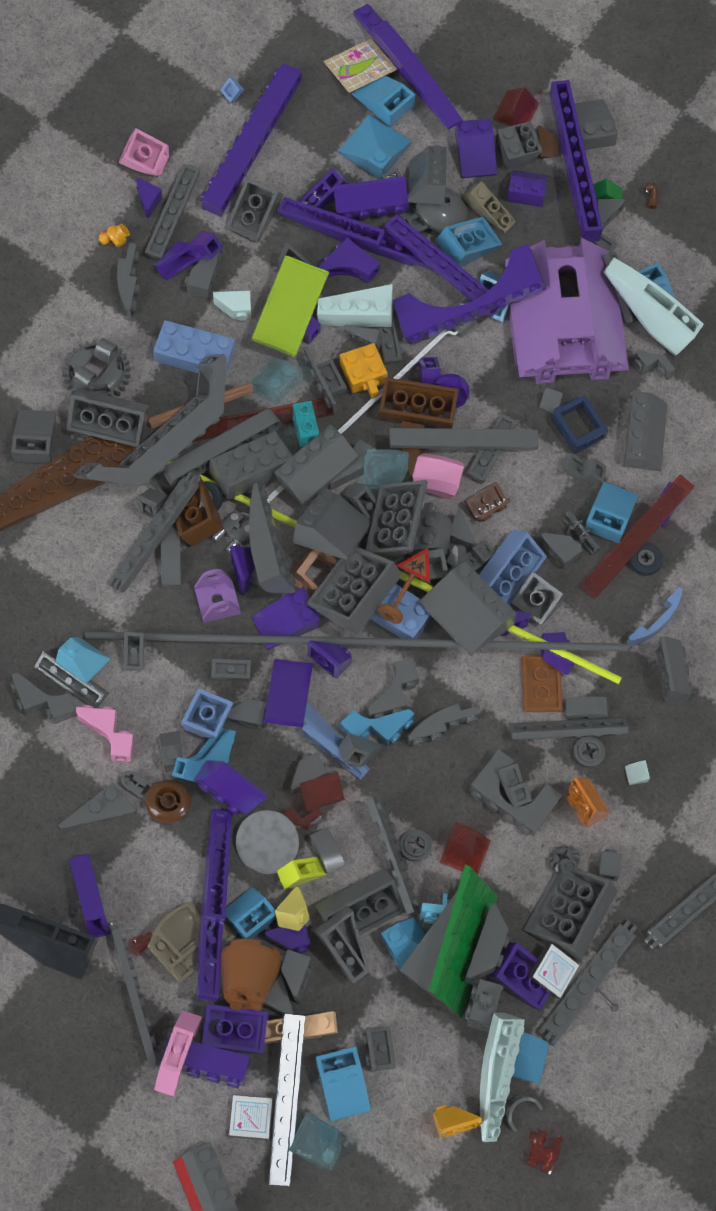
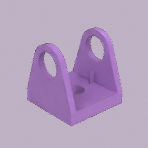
M213 569L203 573L194 586L203 623L240 615L241 611L231 576L221 569ZM215 596H220L223 601L213 603L212 599Z

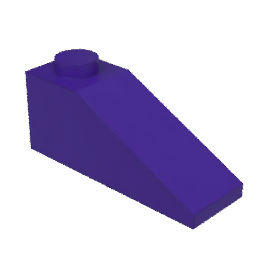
M333 168L299 202L322 209L335 201L333 186L350 183L341 172Z

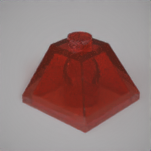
M455 821L440 863L462 872L466 864L478 875L491 840L474 828Z

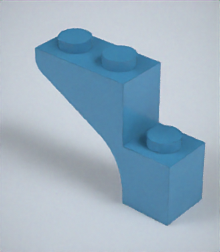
M407 709L380 718L369 719L353 710L340 723V729L346 735L351 733L365 739L369 737V731H371L388 746L391 742L394 744L400 738L401 734L399 733L404 728L408 730L413 725L415 713Z
M222 728L218 737L209 738L196 755L189 758L177 757L172 776L196 782L194 778L206 760L228 763L236 731Z

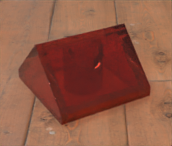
M525 87L507 90L493 119L508 126L530 122L539 103Z
M338 772L300 783V797L307 811L345 800Z

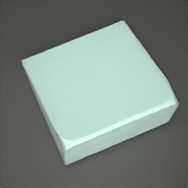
M646 760L625 766L629 785L649 781L650 776Z

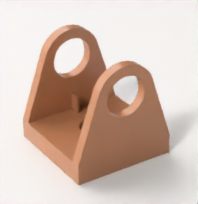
M309 548L291 573L296 581L294 585L299 588L304 587L306 592L312 596L318 587L305 575V572L315 559L331 570L338 561L332 555Z

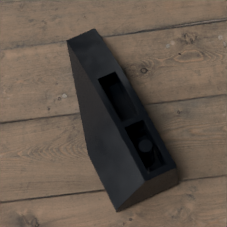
M0 903V935L44 966L82 980L97 944L96 937Z

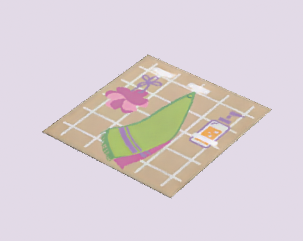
M372 38L323 61L349 93L397 70Z

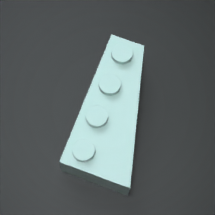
M392 284L318 299L317 316L321 326L392 327Z

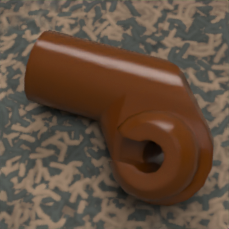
M647 182L645 185V191L649 192L647 208L654 210L658 200L657 185L654 182Z

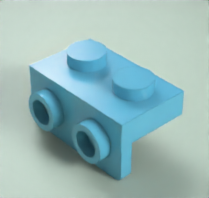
M443 893L441 905L422 903L419 920H424V923L434 924L450 902L447 899L448 894Z

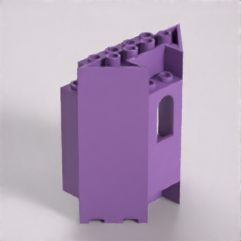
M581 238L578 247L546 248L545 240L531 246L546 289H543L538 294L526 296L521 301H514L508 307L515 365H518L519 377L535 376L536 384L554 383L556 375L590 373V380L609 379L611 371L629 370L620 304L612 283L604 274L606 265L602 255L610 252ZM510 258L505 260L506 267L508 265ZM576 273L579 297L561 298L558 274Z

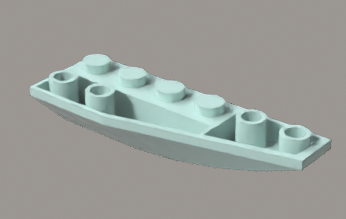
M613 258L605 269L604 274L646 331L674 356L678 355L695 338L704 325L665 290L618 259Z
M493 1013L484 1051L480 1083L482 1141L484 1142L497 1141L500 1135V1125L505 1114V1103L510 1092L511 1078L515 1071V1060L519 1053V1043L524 1032L525 1020L507 1013Z

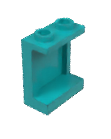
M311 401L293 404V426L299 451L312 439L319 436Z

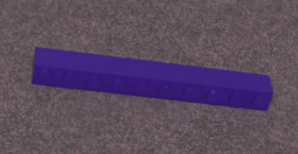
M282 63L281 67L275 70L272 82H268L265 94L259 97L256 109L253 108L250 113L249 121L243 124L240 136H236L233 148L227 151L224 163H220L216 176L212 177L209 182L208 190L202 193L200 199L202 201V209L222 217L302 81L301 70Z
M552 81L549 96L581 238L589 242L600 241L603 227L570 81Z

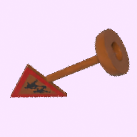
M428 548L396 565L398 568L410 573V576L393 606L390 604H381L377 611L384 619L395 624L402 622L403 614L397 607L415 576L430 583Z

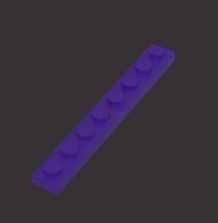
M397 214L384 225V230L470 301L479 298L489 291ZM500 309L492 310L487 315L492 318Z

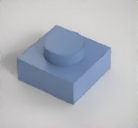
M229 77L220 89L230 103H234L244 90L234 77Z

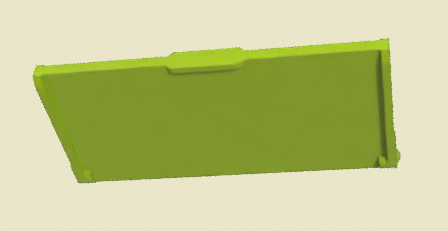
M285 256L251 340L289 356L296 357L329 272Z

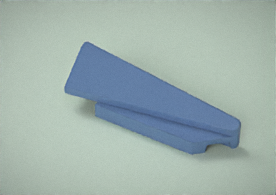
M307 702L302 735L361 780L370 768L367 765L357 767L343 762L339 750L343 739Z

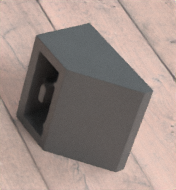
M531 121L497 130L496 143L507 170L525 166L542 153V148Z

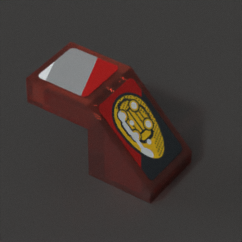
M293 807L283 814L293 823L296 829L308 830L323 818V813L319 808H316L303 819Z

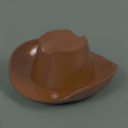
M158 781L149 788L146 794V808L150 816L157 822L172 824L182 819L191 806V795L189 790L178 781Z

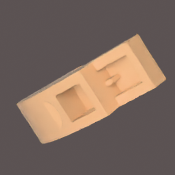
M335 1012L305 1016L303 1040L338 1033ZM283 1018L267 1021L264 1044L281 1042Z

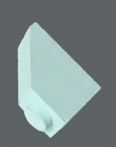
M250 291L213 292L214 304L232 319L244 321L251 318Z

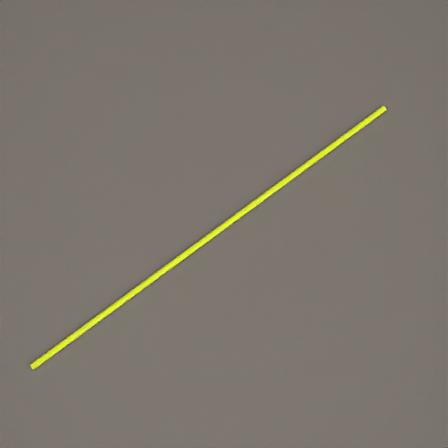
M200 475L203 481H209L216 484L215 481L203 475ZM241 494L233 498L250 506L251 498ZM272 509L273 518L293 528L296 527V520ZM400 571L402 574L400 579L406 582L410 575ZM415 577L411 582L412 585L426 592L434 588ZM514 625L507 630L530 642H548ZM550 650L617 684L622 679V677L566 650Z

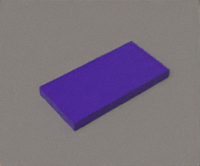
M274 659L264 723L303 728L313 668L312 663Z

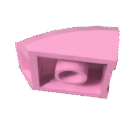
M135 128L126 143L119 163L142 173L155 176L161 175L169 158V146Z
M423 453L417 458L413 481L427 480L426 492L451 500L459 488L464 464L451 458Z

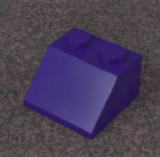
M512 170L507 202L542 207L547 175Z

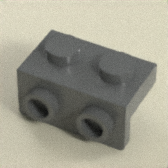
M390 1026L373 1029L367 1027L366 1033L362 1034L363 1045L368 1047V1054H365L366 1066H370L371 1072L395 1069Z

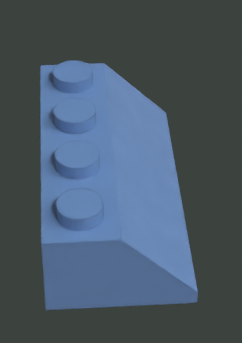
M512 530L479 576L511 607L513 604L511 603L526 580L533 571L538 570L547 556L528 532Z

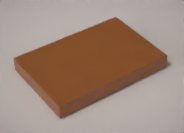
M522 656L523 712H562L561 672L545 662L542 656Z

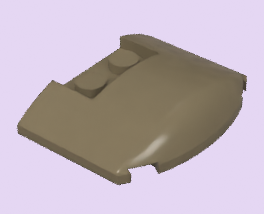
M202 899L200 900L201 903L188 902L171 911L155 928L148 943L149 950L180 984L192 976L199 967L197 953ZM226 921L223 922L222 948H225L238 935Z

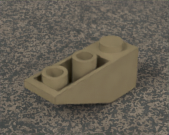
M482 181L474 184L462 196L472 210L481 217H484L502 233H506L516 222Z

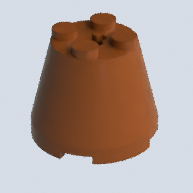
M254 939L233 940L230 945L222 948L221 973L223 993L231 1009L237 1011L241 1009L256 1011L262 1009V1005L281 969L282 956L276 948L270 949L260 945L261 941Z

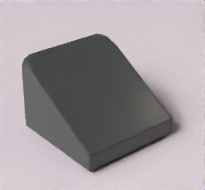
M545 388L539 409L553 413L554 409L560 405L563 393Z

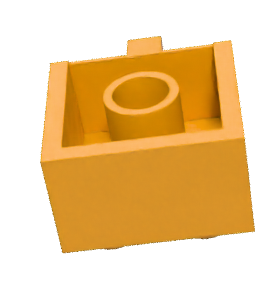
M375 343L340 354V367L351 393L354 394L368 390L371 399L379 397L377 386L384 384L388 373Z

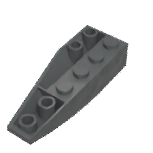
M256 483L253 485L250 502L249 537L259 584L267 592L294 593L296 581L290 572L292 565L289 559L286 558L272 516L273 512L267 501L269 499L267 491Z

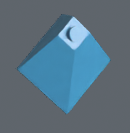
M368 115L339 149L338 153L377 178L382 179L381 176L388 173L411 145L412 141L371 115Z

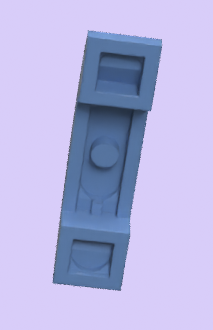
M679 587L667 599L664 606L668 610L648 630L641 625L628 638L626 644L634 646L658 634L675 613L683 589Z

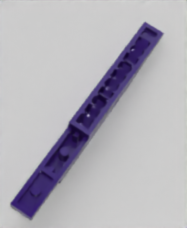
M369 4L354 10L356 19L391 58V62L397 68L400 75L447 130L462 123L463 119L444 92L387 20L383 21Z
M286 197L283 198L277 211L282 216L340 241L348 238L363 250L409 266L416 264L433 270L397 239L385 234L383 229Z
M212 809L197 953L199 967L196 998L217 1001L219 998L223 922L226 919L232 821L231 812Z

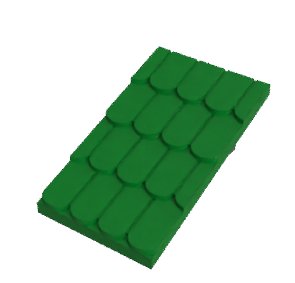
M466 864L458 891L400 969L411 981L442 1002L461 1018L472 991V982L467 984L464 981L491 903L496 904L497 894Z

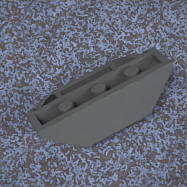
M491 903L464 983L469 984L493 973L495 967H500L504 955L500 953L502 947L507 948L510 937L506 936L508 927L494 903Z

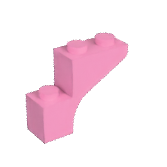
M90 705L76 707L78 720L104 736L110 742L112 761H132L134 737L128 731H118V733H115L116 710H113L111 707L97 709Z

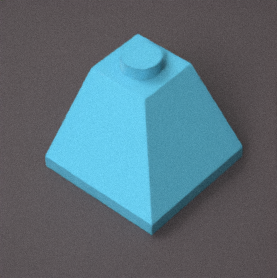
M70 637L58 649L55 663L87 684L110 661V658L82 638Z

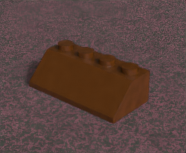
M385 377L379 409V420L398 423L405 421L434 429H452L459 389Z

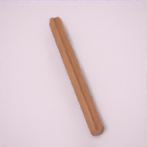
M246 383L226 390L224 403L253 393L252 384ZM184 406L149 417L148 423L150 427L155 428L163 425Z

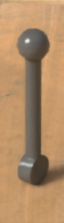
M597 988L595 991L606 1001L611 1011H618V1005L613 1004Z

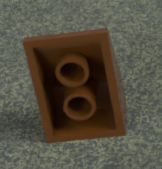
M202 478L198 483V489L175 520L180 537L191 546L224 529L217 508Z

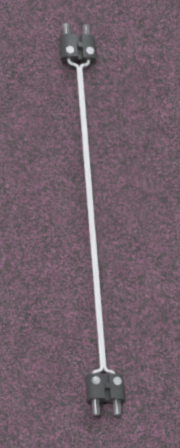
M464 297L459 303L454 302L449 307L466 304L469 300ZM477 317L473 318L470 322L456 325L452 331H442L393 378L400 379L447 333L462 338L477 323ZM383 388L378 393L379 397L370 399L338 432L342 434L382 396ZM281 485L268 496V503L284 489ZM234 510L222 521L224 529L212 536L213 539L217 541L224 534L231 537L233 542L226 548L229 553L230 546H244L250 540L249 520H245L244 516L249 517L250 514L239 513L237 510Z

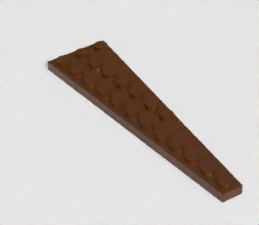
M88 436L85 438V441L71 447L70 451L62 456L59 455L50 463L42 466L7 489L6 493L0 496V531L106 483L79 479L73 474L87 462L100 463L103 467H116L136 447Z

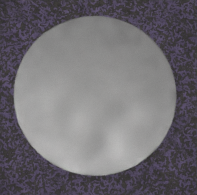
M263 810L251 814L242 822L236 835V848L242 862L247 867L263 874L277 873V870L294 860L298 852L299 838L295 826L286 816L276 811Z

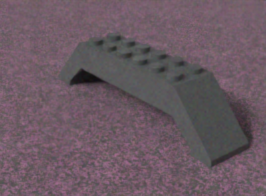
M211 354L196 366L199 370L196 396L116 467H103L100 463L87 462L73 475L79 479L125 485L146 486L152 481V476L161 473L169 461L172 462L179 457L178 453L189 448L196 437H201L206 433L208 426H212L220 420L219 417L224 412L226 356L224 354Z

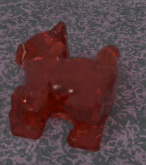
M546 1130L531 1132L529 1140L532 1146L529 1159L526 1160L525 1164L534 1168L537 1162L540 1161L543 1163L541 1171L551 1174L553 1165L560 1154L563 1138L558 1136L554 1141V1147L550 1148L543 1146L547 1138Z

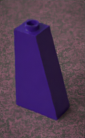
M89 854L78 855L75 858L69 859L89 935L96 938L109 935L110 930Z

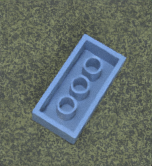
M164 320L153 351L154 362L198 373L199 370L196 366L208 355L224 354L226 356L227 376L236 349L235 339Z
M395 584L381 604L393 606L402 587ZM406 591L397 607L403 614V620L400 624L384 619L377 610L370 619L401 639H417L432 616L419 603L421 599Z

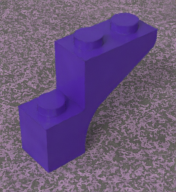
M201 231L190 243L177 241L154 267L162 278L167 280L198 260L212 259L223 246L214 233Z

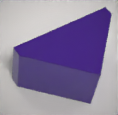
M138 178L136 179V186L146 218H148L162 199V190Z

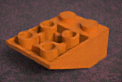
M575 777L567 793L568 797L566 798L569 805L577 810V817L580 823H585L588 828L606 818L610 811L589 778Z

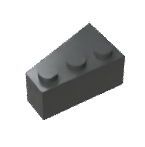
M346 906L314 931L346 978L354 984L370 972L360 941L359 930L355 923L354 912Z

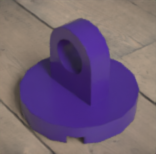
M444 374L434 382V385L459 389L456 408L466 403L470 390L468 383L461 376Z

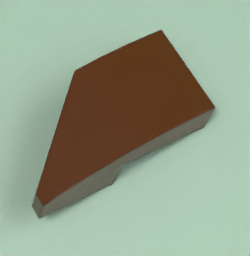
M537 126L538 141L542 148L540 158L558 157L557 138L542 126Z

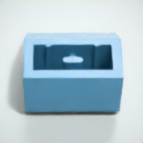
M253 887L226 908V920L242 939H253L277 919L275 909Z

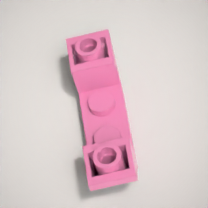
M182 1010L161 1062L154 1088L155 1091L172 1097L175 1096L181 1079L180 1074L193 1037L196 1036L200 1025L201 1016Z

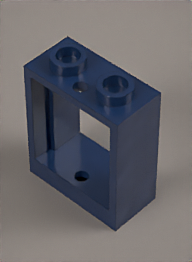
M585 395L580 398L575 397L569 404L565 406L560 405L553 411L552 420L574 454L607 437L609 430ZM582 406L597 429L577 439L562 416Z

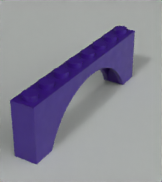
M525 244L511 250L508 265L498 282L484 295L469 303L452 307L432 306L419 301L410 293L394 299L393 303L405 339L409 344H416L424 338L438 335L441 331L453 329L458 324L470 322L475 317L487 315L492 310L504 308L509 303L521 301L526 296L538 294L543 289H546L533 250L529 244Z

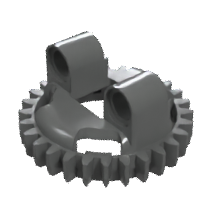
M105 338L100 339L96 344L95 339H93L92 344L86 341V346L83 347L82 344H79V350L73 348L74 354L68 353L70 359H64L66 365L62 366L64 370L62 375L64 383L67 384V389L71 390V394L77 388L93 392L94 389L107 387L109 388L108 393L106 391L96 393L114 397V394L120 396V390L125 391V385L129 384L128 379L131 377L129 373L131 367L128 366L130 363L126 353L122 354V349H118L116 344ZM93 356L109 365L99 379L97 374L85 368Z

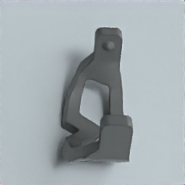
M515 1095L511 1100L507 1101L504 1114L505 1122L514 1133L517 1131L512 1123L514 1108L523 1101H531L539 1110H542L543 1107L537 1099L527 1095Z

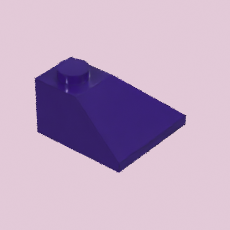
M230 546L231 563L241 593L245 594L251 585V574L255 569L251 547Z
M313 640L308 642L307 655L336 679L352 663V654L345 647L341 648L336 644Z

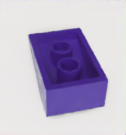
M491 118L467 120L456 125L455 139L461 177L472 178L497 175Z
M304 587L295 590L294 593L286 594L252 616L260 635L301 636L320 627V618L316 610L307 604L310 598ZM265 643L268 650L281 645L280 643Z
M508 942L507 948L502 947L500 953L504 955L500 967L496 966L494 972L486 975V977L492 982L503 986L505 991L540 1011L551 993V990L533 977L541 961L518 943Z
M207 1004L204 1009L200 1044L231 1052L263 1054L268 1012L248 1009L237 1011L226 1006Z

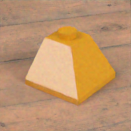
M447 1104L437 1107L436 1111L433 1112V1118L440 1139L480 1127L482 1123L481 1117L455 1106L448 1107Z

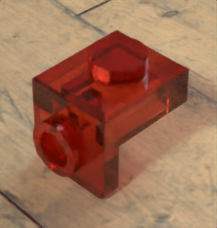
M151 931L145 936H138L132 942L134 944L131 946L132 951L137 956L148 948V943L153 935Z

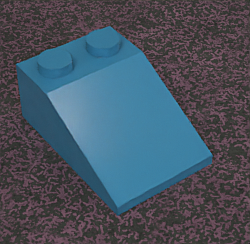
M484 217L447 226L436 239L442 251L453 256L452 260L460 267L468 265L503 245Z

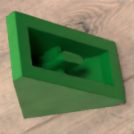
M606 178L593 184L596 200L622 199V188Z

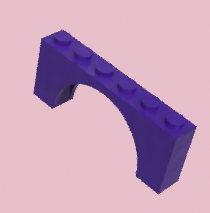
M348 238L343 242H339L335 247V251L332 254H328L320 266H316L328 271V278L336 275H348L357 277L366 283H369L380 272V263ZM313 315L302 339L307 344H310L321 332V324Z

